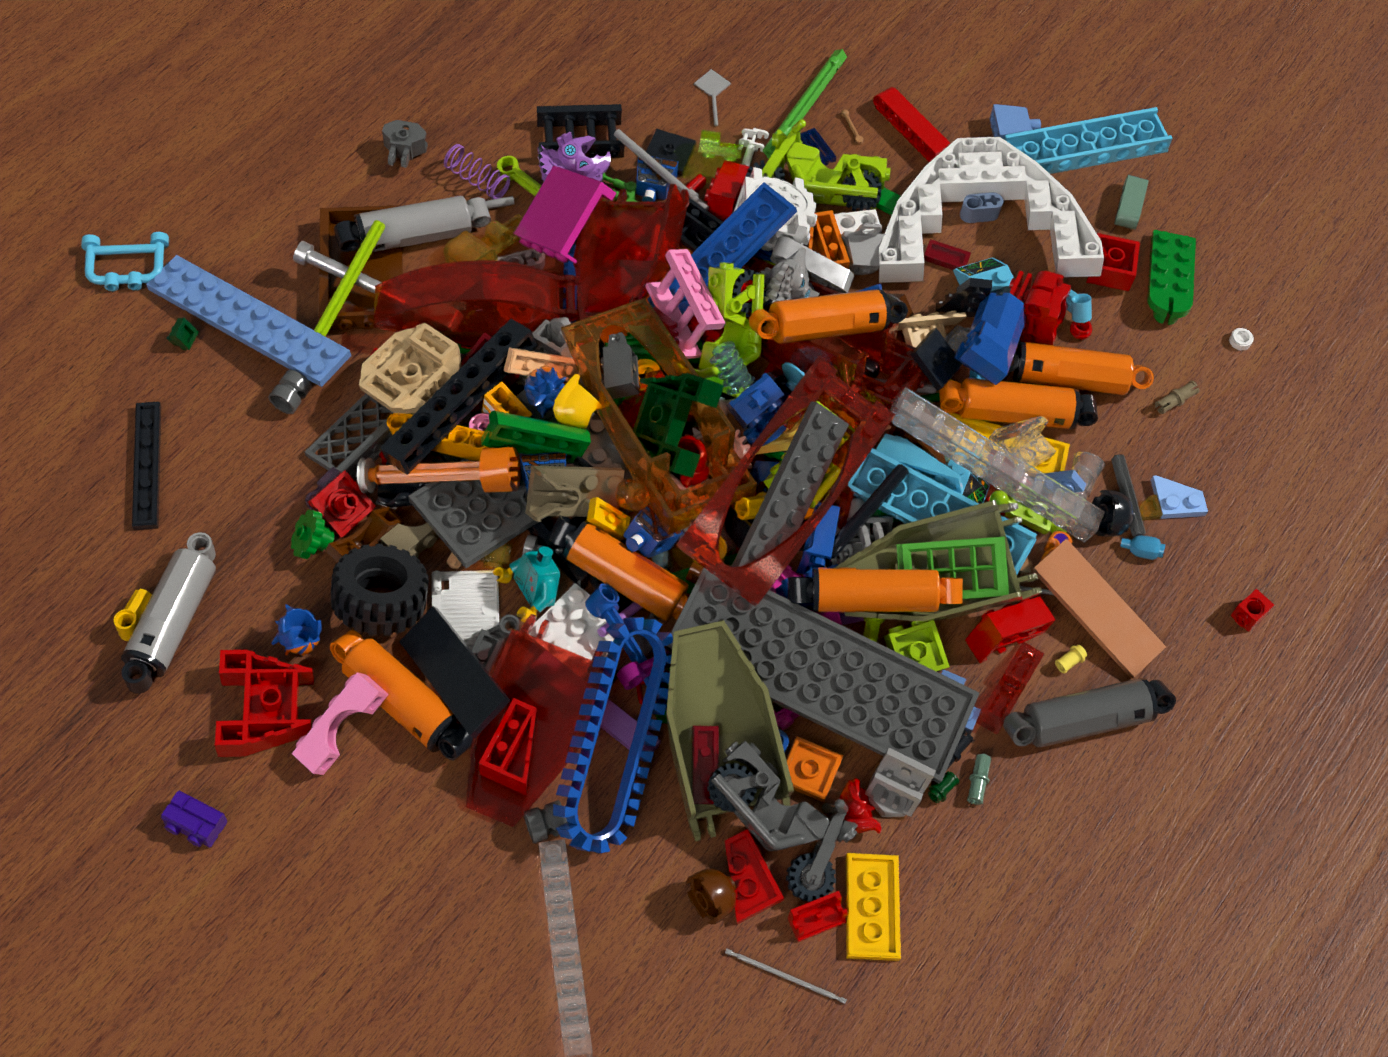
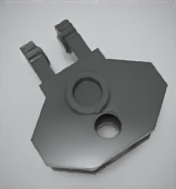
M395 120L384 124L382 135L384 146L389 150L388 165H394L396 158H401V167L407 168L409 160H413V157L426 153L428 143L425 141L427 133L418 123Z

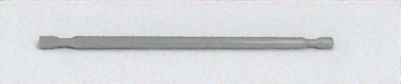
M726 949L725 954L735 956L739 960L831 999H836L843 1004L847 1001L843 997H838L829 991L744 955L734 953L730 949Z

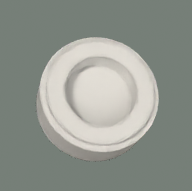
M1244 328L1235 329L1229 338L1230 344L1237 350H1247L1254 340L1252 333Z

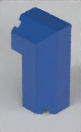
M990 293L979 304L971 329L966 335L968 339L966 343L962 341L955 355V359L995 385L1003 380L1009 372L1026 321L1024 303L1011 293H1003V295Z

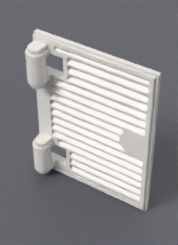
M494 570L433 571L432 606L439 609L470 650H472L481 629L487 631L499 625V587L496 581L498 576L493 575ZM441 581H449L448 590H442Z

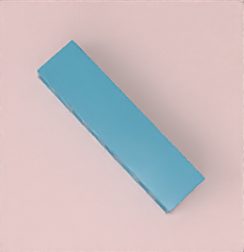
M1155 107L1005 135L1004 140L1039 163L1049 174L1168 152L1173 138L1166 133L1157 115L1158 109Z
M868 446L850 481L845 485V492L856 498H861L865 502L892 470L902 463ZM902 464L908 469V475L878 510L907 524L978 505L979 503ZM1001 515L1002 521L1009 520ZM1019 524L1004 527L1016 575L1019 573L1037 540L1036 533Z

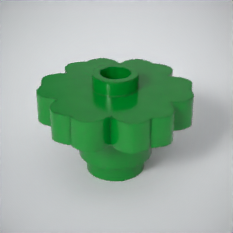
M308 509L305 515L302 514L291 538V549L294 550V556L307 560L311 554L314 555L317 550H326L328 544L334 542V533L329 528L324 527L325 520L322 519L321 512Z

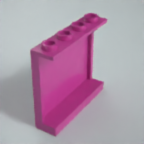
M553 165L514 235L521 239L519 243L529 249L533 248L541 254L544 253L551 258L555 257L563 263H566L568 260L576 264L577 260L568 255V252L600 197L612 201L616 192L601 181Z

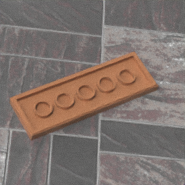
M1067 539L1032 569V572L1037 574L1044 585L1131 679L1138 675L1166 648L1161 640Z

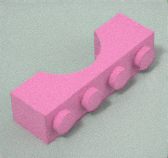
M358 672L352 675L346 681L343 691L329 702V708L326 712L315 719L312 724L313 728L309 733L298 740L296 743L297 748L292 752V755L313 774L324 775L340 756L336 745V733L341 722L353 713L373 714L389 694L368 675Z

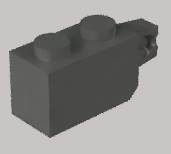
M622 332L609 335L608 347H603V357L600 359L601 367L604 371V378L601 379L603 390L608 392L612 399L640 394L638 357L634 354L630 345L627 344L626 337Z

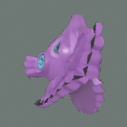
M568 132L556 139L559 145L557 151L553 149L547 150L542 145L537 148L543 181H545L554 165L602 182V174L606 172L611 162L610 152H607L605 156L596 155L593 158H588L584 155L596 140L589 135L572 139L571 132ZM600 197L595 207L598 206L599 202H607V199Z

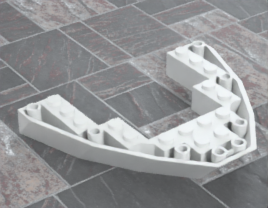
M1001 137L957 138L923 168L898 199L885 231L886 235L883 236L879 247V283L923 281L924 252L922 234L941 233L942 202H962L970 194L995 192L1000 194L1003 200H1024L1028 230H1050L1055 272L1064 275V277L1101 276L1104 261L1102 241L1073 195L1035 160Z

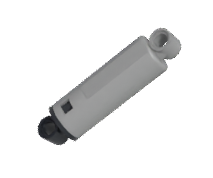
M455 196L354 214V222H339L334 226V232L341 251H354L360 248L373 222L378 220L385 224V229L372 251L377 252L469 235L471 227H484L491 222V217L484 198H472L466 202L463 196Z
M194 533L187 540L188 549H178L173 553L121 655V660L125 663L121 671L122 678L127 688L133 693L140 694L146 692L152 686V677H162L165 675L215 574L216 566L212 561L215 559L216 552L211 537L206 533ZM142 674L140 678L132 679L135 675Z

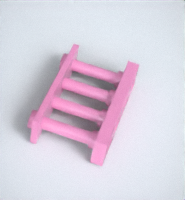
M668 250L665 257L671 269L662 282L646 283L645 287L655 307L678 323V328H675V330L679 333V336L676 338L680 344L675 347L680 358H701L702 353L697 345L698 340L706 330L722 329L725 321L689 250ZM676 278L680 287L675 295L672 296L669 287ZM686 297L689 306L682 315L678 305ZM695 315L699 324L691 333L687 324Z

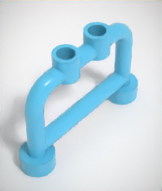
M154 232L150 236V244L100 246L101 240L98 236L84 235L81 248L86 251L85 276L89 282L104 285V288L108 291H117L119 284H128L129 289L140 290L142 283H148L161 273L164 249L169 246V236L164 232ZM154 253V269L149 274H141L136 271H132L128 275H118L113 272L106 273L105 276L94 274L95 255Z

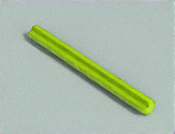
M378 220L373 222L314 331L316 333L318 332L326 337L385 229L384 223Z

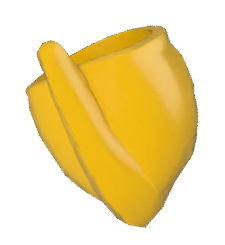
M575 374L556 397L553 411L559 423L586 429L593 412L597 409L601 410L603 406L586 389L578 384L580 375Z

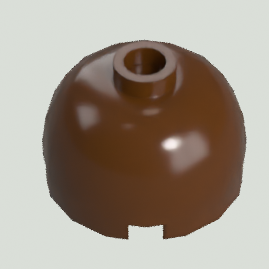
M704 869L687 878L686 885L690 883L691 890L687 892L689 899L702 918L707 916L711 919L708 922L709 924H716L731 913L736 903V885L730 876H726L716 869Z

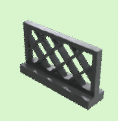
M365 394L304 453L306 457L336 476L346 470L355 481L357 479L359 460L362 457L365 459L370 457L375 461L380 457V447L392 436L387 426V419L380 420V414L388 412L393 414V412ZM370 400L376 403V408L364 410V406ZM376 414L377 421L364 422V416ZM360 417V423L348 425V421L351 418ZM377 427L372 434H364V429ZM360 430L361 436L348 438V431ZM344 432L343 439L332 440V436L335 433ZM361 442L357 449L348 451V444ZM344 445V452L332 453V447ZM328 447V454H315L318 449ZM345 458L338 467L332 465V460Z

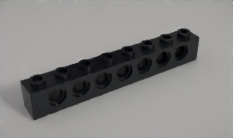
M510 319L480 350L469 358L380 447L387 462L408 475L484 399V395L509 374L503 371L509 348L532 351L537 346L532 331L513 319Z

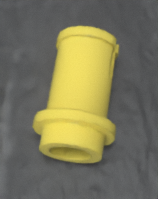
M1072 645L1070 651L1055 660V665L1060 672L1065 674L1077 663H1083L1085 657H1087V652L1081 645Z

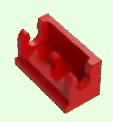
M839 891L790 910L787 919L798 942L847 922L848 912L846 908L843 909L841 906L842 896Z

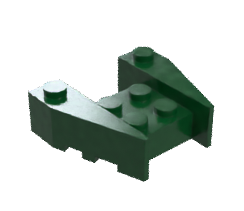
M683 373L679 376L667 375L663 378L650 377L640 379V383L648 386L633 430L624 428L623 432L632 441H635L645 454L653 459V463L656 466L693 478L700 454L678 447L693 401L717 408L724 385L690 373Z

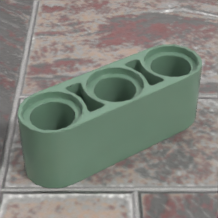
M1127 175L1114 222L1115 225L1132 230L1136 229L1149 180Z

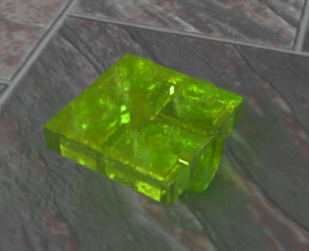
M702 130L698 152L703 153V157L715 158L716 155L724 156L723 159L727 161H736L737 158H741L743 145L720 142L721 132Z

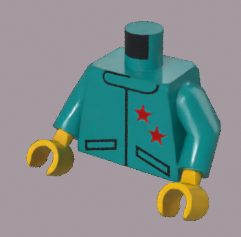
M546 546L540 547L538 551L531 550L526 552L523 556L509 564L510 567L507 569L497 567L493 571V575L501 576L496 581L504 584L509 583L512 579V574H515L514 580L531 606L530 609L521 607L517 611V616L522 618L521 621L527 624L535 622L538 611L541 612L546 607L555 605L560 571L552 560L553 550Z

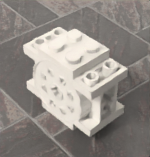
M753 167L750 177L745 176L734 211L765 182L794 205L797 212L764 244L762 250H773L780 236L791 238L807 246L810 239V228H814L817 221V214L814 213L816 203L813 202V193L807 192V189L804 188L803 179L795 177L791 185L777 178H762V169Z

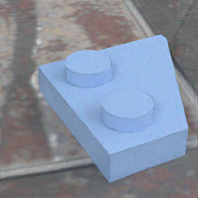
M1157 475L1151 478L1160 519L1206 516L1208 513L1203 491Z

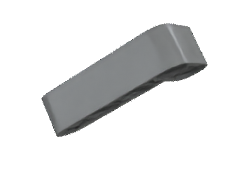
M778 237L770 257L773 263L777 265L803 247L806 249L805 264L809 282L821 288L819 296L848 293L854 277L852 271L791 238Z

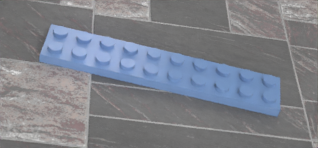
M178 255L162 268L160 274L156 275L155 278L146 284L149 291L286 368L299 372L320 387L351 357L349 349L318 332L316 333L311 328Z

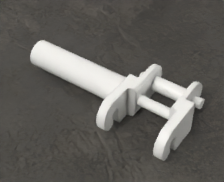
M745 128L742 130L743 138L739 139V144L747 147L742 165L750 167L754 151L757 152L758 148H760V152H763L765 146L756 143L755 139H761L762 135L767 139L769 133L765 130L753 128V130Z

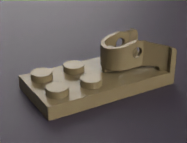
M531 466L525 513L537 522H541V519L546 516L587 517L590 499L595 497L602 499L619 510L625 470L622 468Z

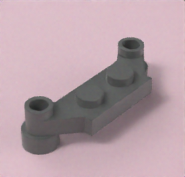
M505 615L501 618L500 625L487 631L481 629L471 650L489 674L505 641L516 638L520 630L519 619L514 615Z

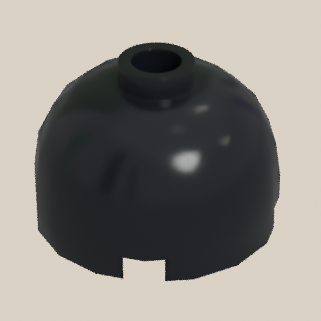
M1101 490L1100 493L1102 494L1099 497L1095 496L1090 508V521L1095 520L1097 529H1093L1096 535L1103 537L1120 536L1129 529L1135 518L1133 505L1130 499L1121 492Z

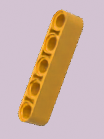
M407 413L391 414L387 419V426L391 434L396 433L413 415ZM457 425L432 451L479 461L482 449L493 447L481 445V437L484 431Z

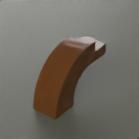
M388 506L374 510L366 523L356 533L345 539L329 543L325 551L338 563L343 555H348V552L354 548L361 549L363 545L375 546V544H381L380 538L398 523L403 525L404 520Z

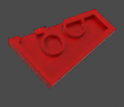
M748 829L725 840L729 873L736 885L735 914L738 925L784 901V897Z

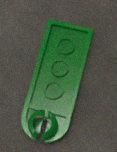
M1153 230L1151 235L1147 302L1153 310L1154 318L1158 323H1164L1169 311L1170 317L1167 325H1172L1179 318L1188 315L1193 305L1196 238Z

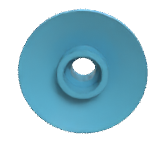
M789 362L782 364L783 373L788 381L786 386L791 392L795 394L800 392L807 396L816 388L808 376L798 367Z

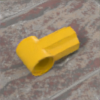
M760 492L756 496L743 497L736 501L735 510L738 518L741 520L755 519L767 493Z
M141 588L135 590L124 610L119 611L114 616L115 627L120 638L124 641H129L152 596L147 590Z

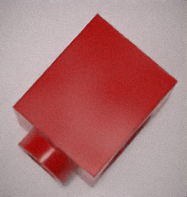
M1256 588L1236 607L1230 616L1235 619L1239 626L1249 632L1268 615L1274 604Z

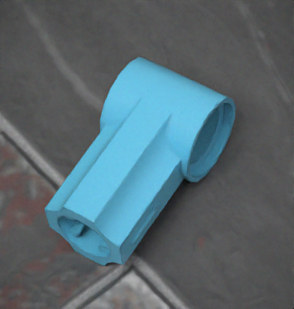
M1070 290V294L1066 298V304L1068 306L1067 310L1072 313V320L1077 323L1090 321L1092 319L1091 296L1088 294H1077Z

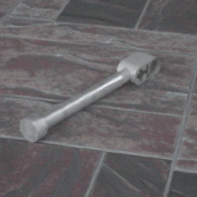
M305 241L299 243L293 256V261L306 266L309 263L341 279L349 268L314 251V246ZM360 273L354 284L415 312L414 317L417 321L426 323L437 331L456 330L463 319V314L459 309L431 296H427L421 301L363 273Z

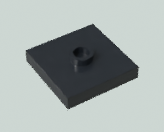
M656 129L646 152L653 157L678 161L677 175L683 176L695 149L696 140Z
M937 328L932 329L910 354L936 391L942 389L962 365L961 362L955 359L956 354Z

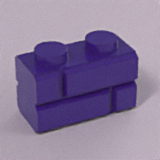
M180 790L176 792L170 804L161 814L165 824L164 828L174 835H178L181 832L188 836L187 840L197 847H201L202 844L209 848L212 847L218 835L227 824L224 813Z

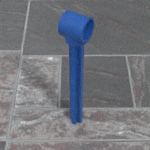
M600 584L585 601L587 610L597 618L606 619L609 625L612 623H624L617 612L619 610L617 604L619 601L618 592L611 585ZM630 637L623 645V649L632 662H638L639 664L646 661L647 658L634 637ZM650 676L646 677V678L643 680V681L645 682L646 686H647V684H648V681H649V677H650ZM660 683L659 688H665L663 684ZM656 699L658 704L666 705L665 711H667L668 699Z

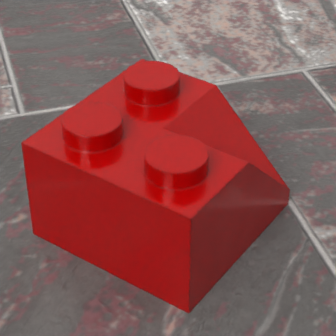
M1097 233L1102 241L1104 254L1101 276H1088L1086 283L1129 291L1136 277L1140 242Z

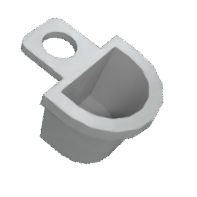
M864 223L855 232L844 231L841 234L850 261L849 270L853 274L867 275L879 269V247L883 236L886 235L878 234L882 230L881 224Z

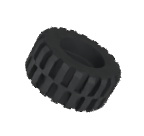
M368 544L363 545L361 549L354 548L348 552V555H343L333 568L330 597L331 607L340 621L343 620L344 625L349 628L353 627L356 632L361 634L367 632L370 636H376V634L390 636L393 632H396V634L404 632L406 627L408 629L411 628L423 616L426 608L429 583L427 571L424 565L420 564V560L414 555L410 556L409 551L405 549H397V546L390 545L387 547L383 546V544L369 546ZM380 586L392 589L394 591L388 593H376L366 590L365 588Z

